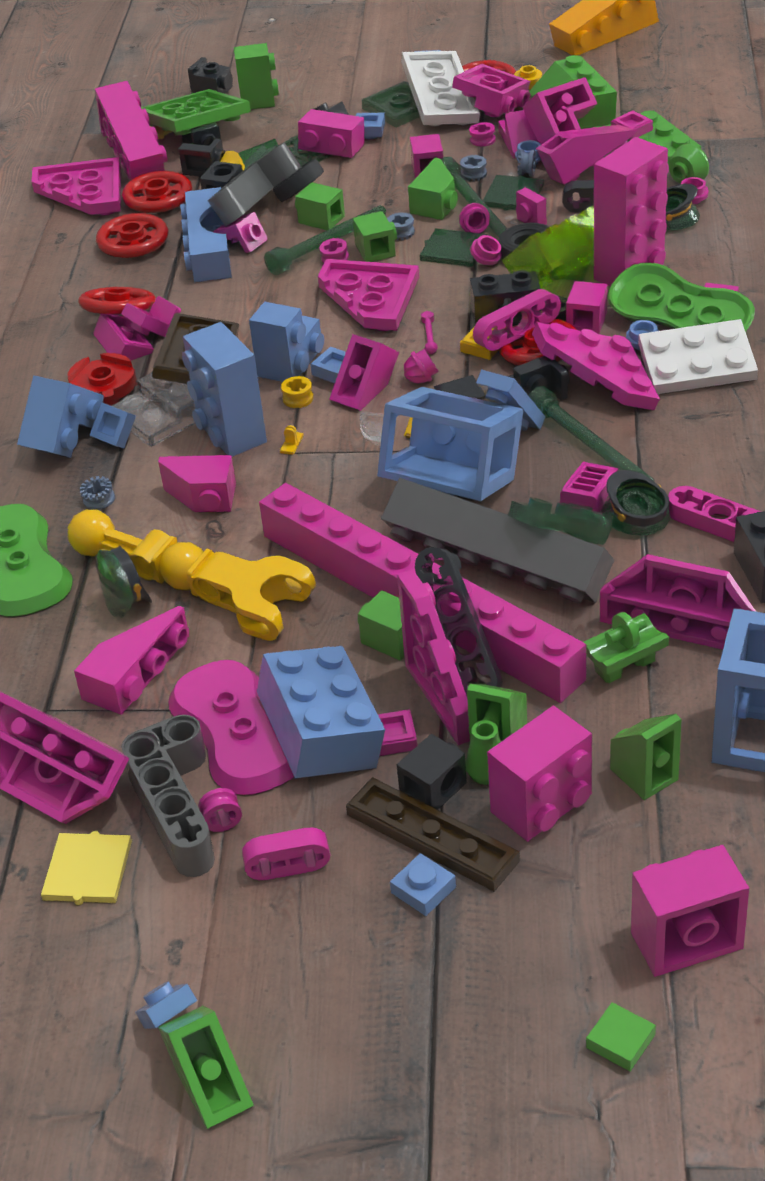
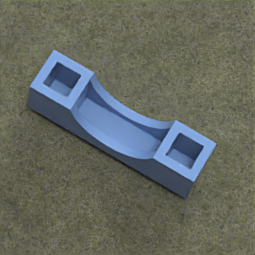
M221 187L185 192L186 204H180L186 271L192 270L194 282L232 278L226 234L213 232L222 226L223 222L207 201Z

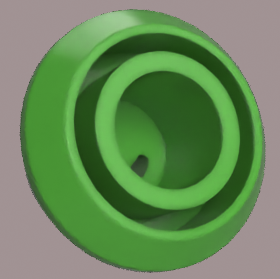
M683 144L675 150L669 163V172L672 178L680 184L682 180L690 177L704 180L709 172L708 158L701 148L693 144Z

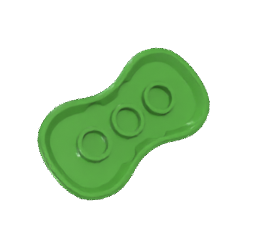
M639 263L624 270L612 283L607 298L610 306L627 320L634 322L648 320L673 329L741 319L746 332L755 315L754 305L745 295L730 289L703 287L690 283L672 269L657 263Z
M25 504L0 506V615L7 617L32 614L57 604L68 595L73 583L70 571L54 559L47 548V520L32 507Z

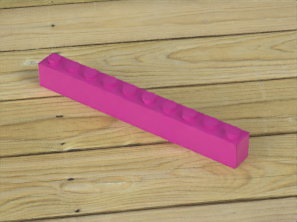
M286 482L259 501L264 537L373 598L381 590L399 597L397 574L411 569L416 573L415 560L419 555L418 553ZM433 562V573L441 579L442 577L439 572L441 566ZM463 578L500 670L560 704L586 681V644ZM434 585L433 589L434 591H436L438 588L442 586ZM451 592L442 598L440 604L442 612L449 617L459 612L461 601L458 595ZM469 631L460 633L456 639V645L470 653L475 650L477 644L475 636Z

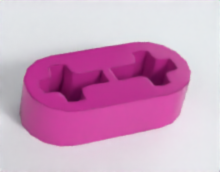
M313 827L259 836L249 840L242 848L244 870L247 876L255 880H270L312 872L324 867L329 862L331 855L325 832Z

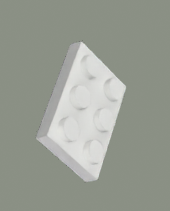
M741 319L639 334L638 345L645 369L657 394L757 380L758 368Z

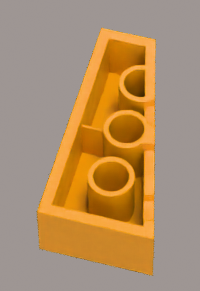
M581 0L549 23L554 46L571 55L578 56L659 22L655 0Z

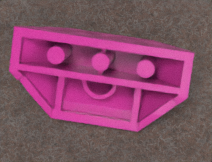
M649 554L605 584L600 590V622L612 624L613 616L621 612H626L632 619L645 613L653 626L660 632H665L669 638L722 650L733 609L755 611L729 571Z
M0 692V789L64 824L69 823L110 798L130 758L115 748L61 720Z

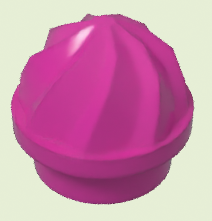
M470 203L460 212V226L469 234H479L489 225L490 215L487 208L482 204Z
M425 349L418 353H415V351L411 352V355L404 363V376L416 384L432 381V376L439 372Z

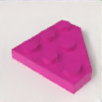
M119 157L32 168L31 182L35 193L90 215H110L121 211V166Z
M326 259L318 274L319 288L364 328L377 329L379 331H397L420 277L419 265Z
M536 323L532 335L543 355L551 360H554L556 356L560 357L565 363L572 366L570 372L592 386L600 382L605 388L613 391L611 397L623 405L655 410L660 398L628 339L620 335H613L612 337L600 335L589 329L581 331L569 329L558 323H551L550 325Z
M413 569L397 574L405 666L457 745L464 744L470 741L468 699L455 665L456 655L450 641L445 637L435 609L436 600L433 590L427 582H421Z

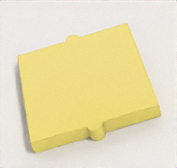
M93 831L91 834L59 833L42 889V900L70 901L76 905H82L83 902L116 903L132 843L131 835L99 834L98 831Z

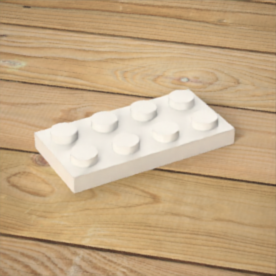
M456 51L402 52L401 63L423 125L439 126L441 124L467 125L479 123L480 112L478 108L474 107V97H467L462 94V91L452 88L454 76L464 72Z

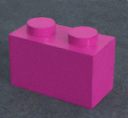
M311 109L298 121V149L352 158L364 146V117Z

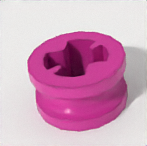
M488 122L472 125L469 128L470 142L475 146L481 147L492 145L496 141V137L493 134L495 132L494 125Z
M332 238L320 244L319 249L322 255V262L324 263L326 259L348 260L349 253L346 241L340 238Z
M217 788L204 794L199 801V810L207 822L210 831L223 832L229 830L241 820L242 811L238 805L237 796L230 789Z

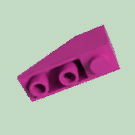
M620 124L561 131L537 147L536 150L550 179L565 185L577 180L580 173L594 166L596 162L604 158L612 150H616L627 143V140L634 136L636 132Z
M177 606L98 644L74 670L81 700L122 715L130 704L140 697L143 689L150 681L162 672L166 663L177 650L186 644L190 636L184 607Z

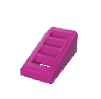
M582 462L560 492V513L597 520L608 497L607 480L619 468Z

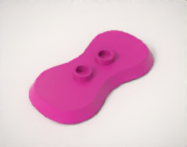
M220 660L198 667L177 681L169 695L168 704L171 715L173 717L177 715H190L199 721L203 742L208 752L209 771L213 780L221 788L230 789L235 794L250 795L261 793L286 783L294 775L257 694L259 677L242 663L234 660Z

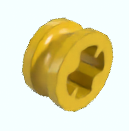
M293 376L284 380L281 384L283 403L290 408H302L311 404L313 392L311 391L312 382L310 379L302 376Z

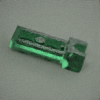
M530 497L528 503L511 502L508 516L533 527L561 531L583 541L600 545L606 543L611 531L613 516L592 511V507L557 502L556 508L552 507L553 503Z

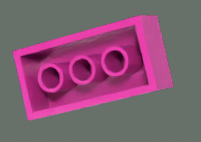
M634 137L594 164V280L611 286L615 279L632 265L639 263L664 264L666 257L665 232L667 229L665 221L668 200L666 193L667 174L669 171L667 163L668 148Z

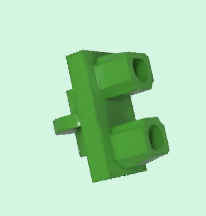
M621 612L613 616L611 629L584 641V643L586 644V655L594 662L595 672L605 682L611 683L621 678L623 667L632 663L636 666L644 667L654 662L656 652L669 646V636L665 632L657 630L645 613L632 619L626 612Z

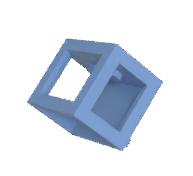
M426 387L413 390L385 404L377 476L398 481L400 477L452 496L457 495L482 501L514 480L523 409ZM399 415L412 417L410 446L392 455L396 417Z
M734 608L718 667L711 763L765 772V753L734 748L740 718L746 719L748 717L765 720V613Z

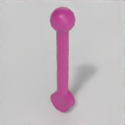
M425 311L421 313V321L425 323L427 338L424 349L428 354H435L438 346L433 340L432 332L434 313Z

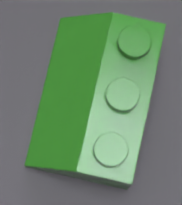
M571 55L566 57V59L555 61L529 91L531 99L538 92L586 77L597 105L583 118L577 120L580 128L605 126L611 124V121L616 117L617 91L581 56Z

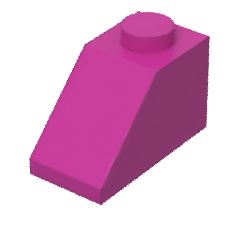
M352 334L329 400L361 411L388 385L399 352L382 343Z
M232 455L159 457L158 463L163 488L166 492L194 512H231L236 487Z

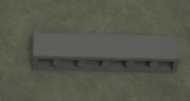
M400 477L381 517V520L392 528L390 534L398 539L411 542L415 538L424 541L423 546L426 548L436 547L455 552L461 561L472 566H477L480 561L491 565L489 569L492 572L506 578H511L513 574L525 578L524 582L542 591H546L547 586L560 590V596L575 603H581L582 599L594 603L597 602L600 590L604 586L614 563L613 557L604 547Z

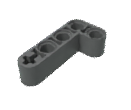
M283 142L240 172L207 201L223 224L227 226L247 212L272 188L298 171L301 165L285 142Z
M177 715L131 733L123 740L121 748L123 754L130 758L126 765L129 780L175 868L182 875L197 877L207 873L213 867L215 856L208 824L181 775L201 767L205 762L206 752L199 721L190 715Z

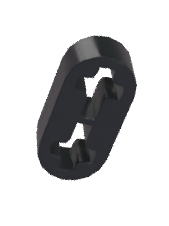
M576 180L565 185L562 193V203L566 210L575 213H594V180ZM575 192L579 193L580 198L578 201L573 200V193Z

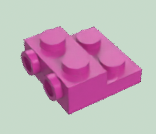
M484 64L473 67L453 78L452 88L462 91V94L467 97H476L474 107L483 110L486 115L491 117H500L504 113L514 112L518 106L523 108L530 99V92L528 91L529 80Z

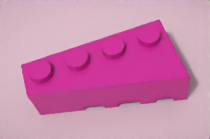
M128 81L95 88L101 134L103 137L107 136V144L110 148L113 147L114 155L119 157L121 166L129 180L131 181L135 177L148 172L164 171V163L168 161L166 150L163 145H158L156 129L154 126H149L148 113L145 108L141 109L138 92L132 91Z

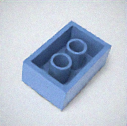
M222 322L183 336L185 351L182 352V360L189 371L190 381L187 382V388L195 404L192 416L196 426L208 433L215 447H220L227 455H232V457L266 443L267 438L254 354Z
M343 646L263 654L257 694L294 777L302 778L377 768L385 728Z

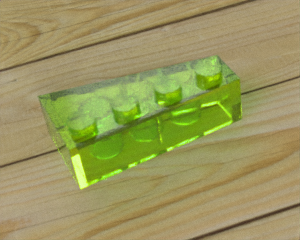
M594 206L585 209L577 216L575 214L568 217L559 225L554 224L548 227L541 234L537 232L531 235L502 260L509 273L520 270L536 271L540 288L544 289L553 283L551 278L555 275L562 279L576 270L575 264L581 262L582 266H585L594 261Z

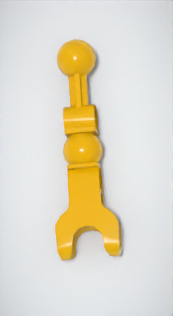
M85 509L74 515L68 525V541L78 553L84 556H99L107 550L109 551L121 546L132 560L139 577L145 580H156V582L161 584L165 581L177 590H191L192 595L199 596L208 603L234 612L238 625L244 633L266 641L275 640L284 629L281 612L273 603L284 599L302 602L309 597L316 587L315 578L307 566L283 556H270L258 561H248L224 552L214 553L208 548L203 552L200 547L191 542H177L176 537L169 536L165 532L156 529L151 530L142 540L115 530V526L109 516L99 510Z

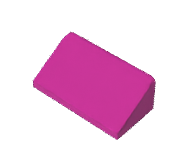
M100 314L94 330V336L107 353L121 354L132 361L152 354L154 350L142 333L130 327L131 320L120 315Z

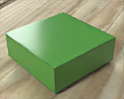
M612 1002L586 1037V1048L631 1071L654 1038L656 1025Z

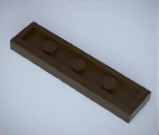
M374 777L346 804L348 816L493 892L497 890L520 862V851Z

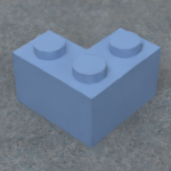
M264 302L249 319L258 377L283 382L290 377L300 376L302 372L307 370L309 363L317 353L322 351L324 335L321 333L320 320L302 316L300 308Z
M33 375L17 445L71 458L73 449L78 442L77 431L79 425L89 428L93 427L101 402L103 403L104 395L71 383Z

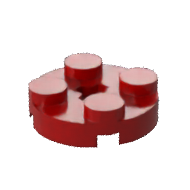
M102 353L100 354V360L90 362V358L86 357L76 362L68 371L69 383L104 395L103 403L110 406L118 405L119 399L129 394L137 385L136 372L132 362L124 355Z

